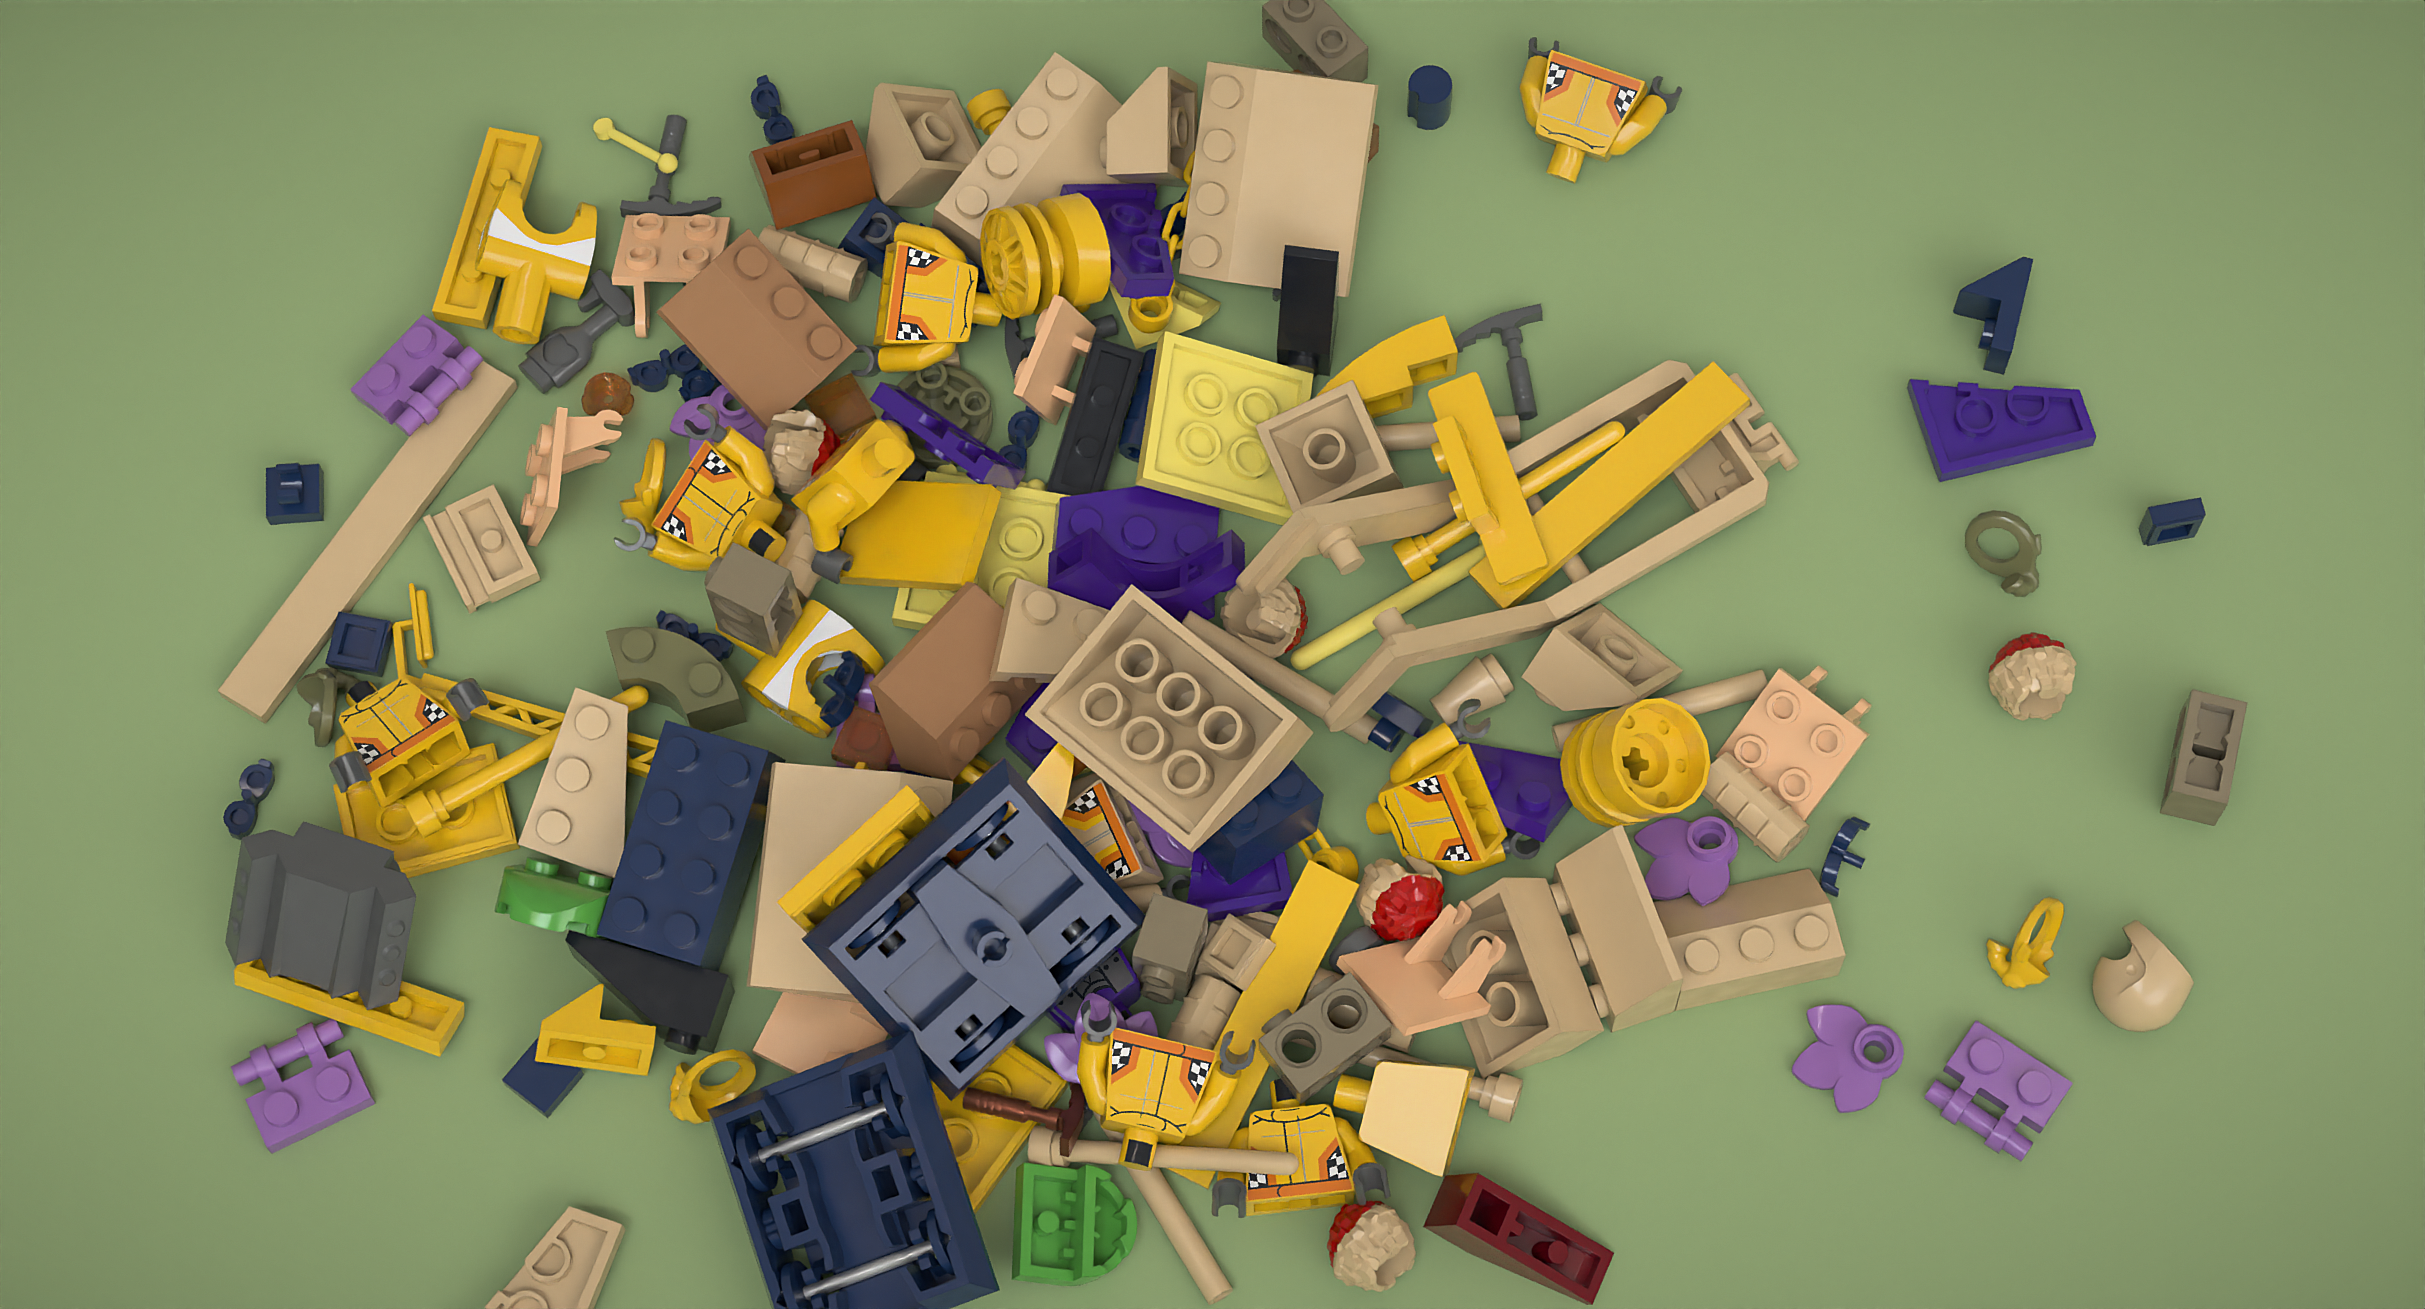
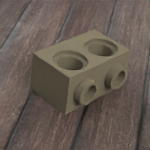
M1270 0L1262 6V37L1293 70L1298 69L1305 74L1362 82L1367 79L1368 46L1324 0Z
M734 542L725 557L718 556L707 571L704 584L718 629L776 658L803 614L792 572Z
M2192 689L2179 714L2160 813L2211 826L2216 825L2228 805L2248 702Z
M1153 893L1132 954L1133 971L1139 980L1141 994L1144 997L1161 1004H1172L1174 999L1184 1002L1183 997L1188 995L1195 981L1198 959L1201 956L1208 934L1207 909Z
M1351 972L1339 980L1334 975L1325 978L1307 994L1310 1002L1294 1014L1289 1009L1281 1011L1261 1028L1265 1035L1258 1040L1260 1053L1300 1105L1391 1037L1392 1025ZM1349 1005L1359 1012L1361 1018L1354 1027L1340 1029L1330 1022L1328 1018L1329 1013L1337 1006ZM1305 1039L1314 1046L1315 1053L1311 1059L1304 1063H1294L1284 1056L1283 1049L1291 1040Z

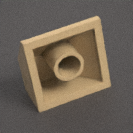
M1157 67L1107 121V137H1102L1100 142V160L1103 168L1106 169V175L1126 183H1155V185L1189 187L1183 179V172L1190 154L1196 150L1197 83L1169 67Z
M880 83L874 89L865 150L876 193L884 205L922 208L941 200L981 149V145L955 92L951 90Z
M1353 380L1255 426L1293 514L1298 508L1404 488L1381 435Z
M1599 603L1554 627L1522 675V678L1534 687L1536 695L1545 703L1558 707L1562 711L1624 706L1640 701L1676 680L1683 670Z

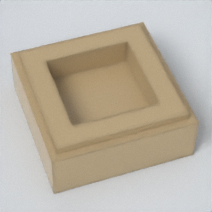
M1228 914L1198 961L1245 992L1276 947V944L1233 915Z

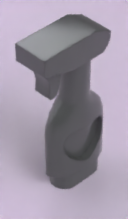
M600 269L590 276L592 286L588 294L578 301V307L581 312H587L601 303L603 306L581 325L563 326L550 332L525 353L527 359L518 365L525 377L543 394L553 386L560 388L585 367L591 358L594 341L616 322L625 327L635 324V313L629 297L617 285H612V280Z

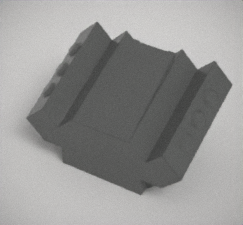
M304 821L294 836L273 829L242 837L225 944L235 966L261 959L269 978L282 975L310 983L328 991L331 999L358 991L366 1009L370 1010L398 1001L416 894L406 874L400 872V867L394 860V851Z

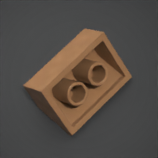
M749 228L656 312L765 431L770 427L771 420L775 414H784L787 410L793 408L857 349L852 341Z
M966 582L869 683L900 767L948 781H953L1043 684L1036 683L1035 678L1011 677L1008 682L989 681L1004 609L976 583Z

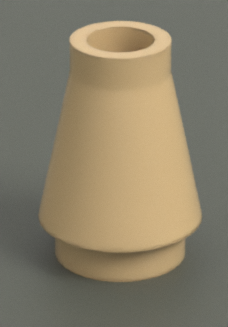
M1490 653L1481 660L1475 656L1439 694L1430 699V702L1441 720L1449 726L1457 721L1458 709L1464 701L1479 699L1481 702V706L1476 711L1467 714L1466 718L1506 702L1504 696L1515 689L1498 661Z

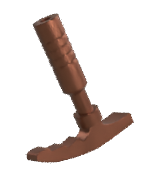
M1070 1082L1071 1099L1069 1100V1108L1066 1110L1053 1106L1049 1110L1032 1106L1030 1101L973 1087H968L963 1097V1109L1021 1123L1031 1120L1045 1124L1046 1129L1063 1131L1060 1136V1155L1065 1157L1070 1156L1084 1120V1092L1080 1083Z

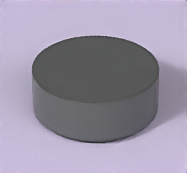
M1369 926L1359 927L1348 934L1334 948L1329 956V965L1337 974L1346 975L1336 965L1339 956L1383 946L1384 941Z

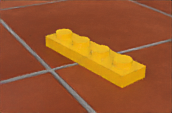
M489 127L433 305L432 312L436 320L487 329L502 278L475 270L482 232L506 179L521 183L519 198L523 199V210L542 149L539 136Z
M261 959L239 964L234 969V981L237 986L439 1057L464 1018V1002L401 981L398 1001L367 1010L358 991L331 999L328 991L310 983L282 975L269 978Z

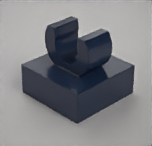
M299 463L276 464V467L266 468V518L270 525L324 521V472L320 464L300 465Z
M1386 691L1371 707V709L1383 717L1375 725L1368 739L1385 751L1388 750L1392 753L1405 732L1419 738L1422 734L1427 733L1434 721L1391 692Z

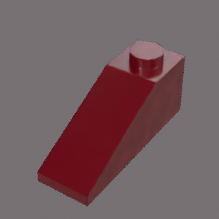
M1479 1173L1445 1175L1423 1226L1469 1254L1586 1305H1593L1614 1255V1252Z

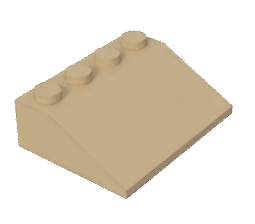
M1054 52L935 207L931 228L940 230L965 252L968 258L983 268L980 236L982 222L989 210L1004 206L1013 207L1026 202L1037 207L1039 201L1059 197L1063 184H1133L1121 182L1106 175V169L1103 168L1100 160V142L1102 137H1107V121L1122 104L1097 80ZM1155 185V186H1156V190H1158V188H1159L1161 185Z
M1207 61L1179 274L1281 289L1285 245L1339 251L1338 296L1349 297L1379 85L1234 62Z
M1132 584L1025 713L1030 720L1192 853L1275 780L1314 733L1299 717Z
M773 763L746 987L860 1003L802 941V938L807 933L789 917L777 901L906 785L913 790L936 818L951 804L953 781L900 772ZM906 891L898 898L901 901V907L895 916L896 918L901 916L915 903ZM898 931L893 932L900 942L904 939ZM881 943L879 949L882 948L886 953H889L890 951ZM866 944L856 949H850L847 946L845 950L854 958L866 947Z

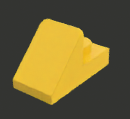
M599 984L542 1020L535 1061L647 1076L654 1048L656 1026L642 1025L627 1019L616 1021L600 1019L604 984Z

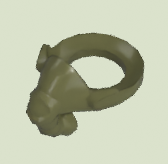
M1992 510L1975 517L1965 532V547L1970 557L1988 572L2005 577L2006 579L2001 584V588L2006 593L2013 594L2016 597H2026L2029 593H2033L2039 587L2036 559L2042 550L2041 535H2034L2028 524L2019 516L2007 511ZM2002 528L2016 537L2019 543V551L2011 558L1995 559L1981 550L1978 544V536L1986 529Z
M333 667L317 669L315 673L305 675L296 685L298 694L312 706L308 724L314 727L315 746L326 747L331 741L336 711L337 689L345 690L346 699L350 688L356 683L361 682L354 676L339 672L338 669Z

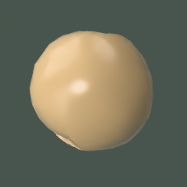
M2134 920L2122 927L2132 946L2130 953L2121 960L2101 957L2094 970L2092 990L2099 1011L2112 1024L2127 1031L2148 1032L2157 1030L2173 1020L2181 1011L2194 986V981L2170 950L2143 924Z

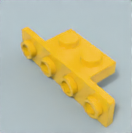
M1471 372L1430 389L1428 396L1437 418L1433 426L1439 440L1431 444L1433 455L1442 474L1451 472L1456 486V490L1448 493L1452 507L1459 522L1462 523L1468 520L1480 535L1496 581L1500 585H1506L1546 569L1549 566V561L1481 378L1476 372Z

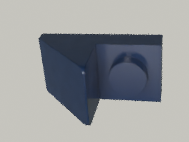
M2021 257L1959 291L1953 310L1954 314L1984 321L1978 344L1979 349L1987 350L1983 370L2002 375L2005 373L2017 333L2033 264L2032 258Z

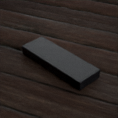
M1097 337L1091 338L1045 491L1070 496L1103 491L1145 353Z

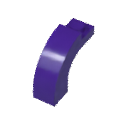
M1091 527L1049 553L1047 588L1111 610L1132 584L1180 623H1182L1189 611L1209 620L1215 617V595L1219 592H1227L1237 585L1236 579L1245 569V543L1231 529L1180 560L1164 564H1146L1133 561L1116 552Z

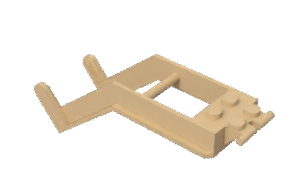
M1667 360L1508 451L1517 478L1523 477L1611 421L1622 423L1625 432L1637 427L1692 380L1695 374L1687 363ZM1734 373L1729 378L1750 398V405L1669 474L1695 514L1592 573L1577 553L1561 567L1572 584L1543 601L1416 629L1414 624L1407 625L1396 607L1381 612L1373 620L1374 626L1383 638L1381 646L1329 701L1331 707L1325 712L1322 719L1330 732L1343 730L1357 722L1409 667L1538 637L1765 506L1769 481L1764 476V473L1769 467L1778 462L1782 464L1786 471H1789L1798 465L1799 460L1772 422H1768L1756 430L1752 428L1750 424L1761 418L1765 412L1739 374ZM1453 479L1298 508L1238 576L1236 584L1244 596H1251L1257 593L1261 597L1266 596L1279 585L1302 558L1322 554L1324 558H1331L1342 575L1349 574L1358 569L1365 561L1357 547L1433 532L1456 519L1457 516L1448 494L1456 490ZM1538 493L1526 500L1531 516L1545 506Z

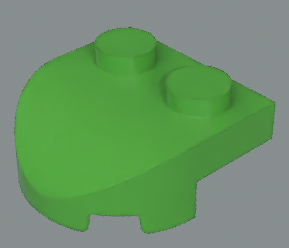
M527 857L525 865L519 864L505 867L495 905V913L510 914L512 920L548 930L564 932L568 929L584 933V935L589 937H602L597 935V931L610 894L611 877L589 871H580L578 878L558 873L559 864L533 857Z
M1022 1163L1016 1167L1012 1280L1059 1286H1080L1109 1273L1129 1255L1137 1234L1136 1211L1131 1198H1124L1120 1190L1110 1181L1112 1177L1110 1173L1087 1164L1079 1169Z

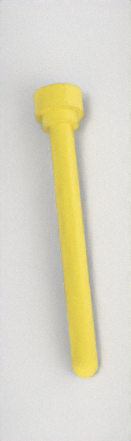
M1481 538L1478 539L1479 545L1295 650L1290 658L1292 666L1297 670L1308 669L1374 631L1376 627L1373 624V620L1381 612L1396 607L1402 615L1468 577V571L1486 556Z

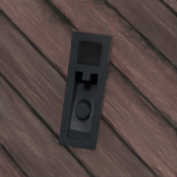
M1285 245L1277 338V364L1314 374L1313 378L1317 375L1330 376L1338 322L1339 251Z
M568 931L565 941L573 957L646 1025L656 1026L655 1034L661 1039H665V1046L689 1055H695L697 1049L714 1053L735 993L728 974L599 938L589 937L574 931Z

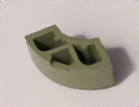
M625 627L606 631L618 679L623 691L635 685L645 687L649 693L648 701L670 707L686 720L689 727L710 733L747 722L735 685L721 663L698 643L675 632L652 627Z

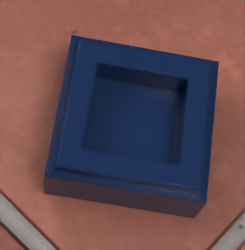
M2201 497L2148 507L2138 528L2143 545L2152 546L2194 538L2206 515Z
M338 612L325 663L330 668L382 677L393 636V623L388 620Z
M537 1038L502 1079V1082L507 1088L548 1118L584 1074L578 1067L535 1061L538 1044Z

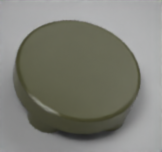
M938 362L923 370L914 371L898 383L897 386L984 444L987 443L993 426L991 399L984 386L973 375L962 369L944 366L941 362ZM912 430L907 434L915 453V459L928 469H937L939 466L953 464L955 467L959 466L953 460L951 463L927 450L923 446L926 441Z

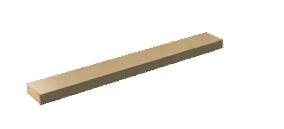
M482 361L470 374L473 379L462 391L456 388L437 408L440 412L439 415L429 425L422 423L218 689L222 698L264 724L267 723L333 635L338 612L349 613L516 391L518 386L515 379Z

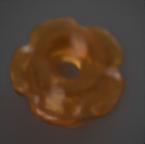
M605 372L593 376L587 382L581 399L583 410L590 416H596L602 410H613L622 416L628 415L634 405V397L630 394V384L627 380L614 373ZM606 396L613 397L610 403L603 402V399Z

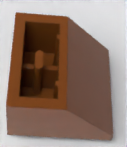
M852 120L751 151L749 154L750 163L776 230L871 201L874 197L877 199L867 155Z

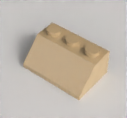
M1620 825L1611 828L1556 863L1552 880L1553 884L1549 885L1560 916L1566 915L1573 933L1568 935L1579 966H1585L1592 985L1588 986L1599 1018H1606L1611 1033L1674 1012L1684 979L1624 827Z
M1810 868L1728 886L1724 894L1705 906L1699 905L1690 894L1672 900L1653 902L1684 978L1675 1011L1838 976L1846 956L1831 902Z
M1503 877L1465 901L1471 908V917L1467 924L1456 933L1442 958V962L1455 973L1484 938L1491 944L1494 937L1499 936L1506 944V951L1503 957L1491 967L1478 990V993L1491 1005L1488 1014L1461 1021L1482 1079H1487L1488 1075L1497 1077L1501 1073L1507 1074L1564 1055L1604 1031L1546 878Z

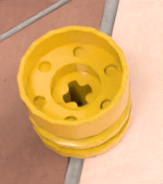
M1080 193L1039 201L1037 207L1026 202L1013 207L995 208L987 212L982 222L980 236L981 261L992 299L1002 314L1010 319L1026 317L1033 313L1035 315L1041 314L1044 309L1049 308L1054 294L1065 298L1073 307L1094 304L1103 300L1108 291L1111 277L1110 249L1106 230L1100 215L1089 198Z
M1663 698L1636 701L1619 709H1612L1604 713L1592 715L1575 725L1564 742L1560 761L1563 787L1573 806L1589 821L1607 828H1614L1620 825L1626 827L1648 821L1651 818H1660L1684 810L1697 801L1707 785L1711 764L1707 739L1697 720L1681 705Z

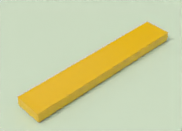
M1712 361L1532 516L1549 561V566L1546 569L1506 585H1500L1495 579L1486 555L1468 571L1470 578L1500 610L1516 607L1750 405V398Z
M1308 860L1269 940L1276 944V947L1247 990L1242 992L1213 1051L1218 1052L1217 1062L1221 1060L1219 1053L1223 1036L1229 1031H1234L1232 1041L1228 1046L1229 1050L1237 1055L1244 1054L1249 1050L1250 1043L1254 1039L1256 1047L1253 1061L1248 1067L1240 1070L1241 1077L1227 1107L1200 1134L1193 1136L1185 1135L1179 1146L1228 1148L1270 1067V1064L1259 1051L1258 1040L1265 1035L1261 1028L1271 1018L1285 1009H1289L1292 1014L1298 1011L1359 889V884ZM1165 1168L1207 1190L1217 1171Z

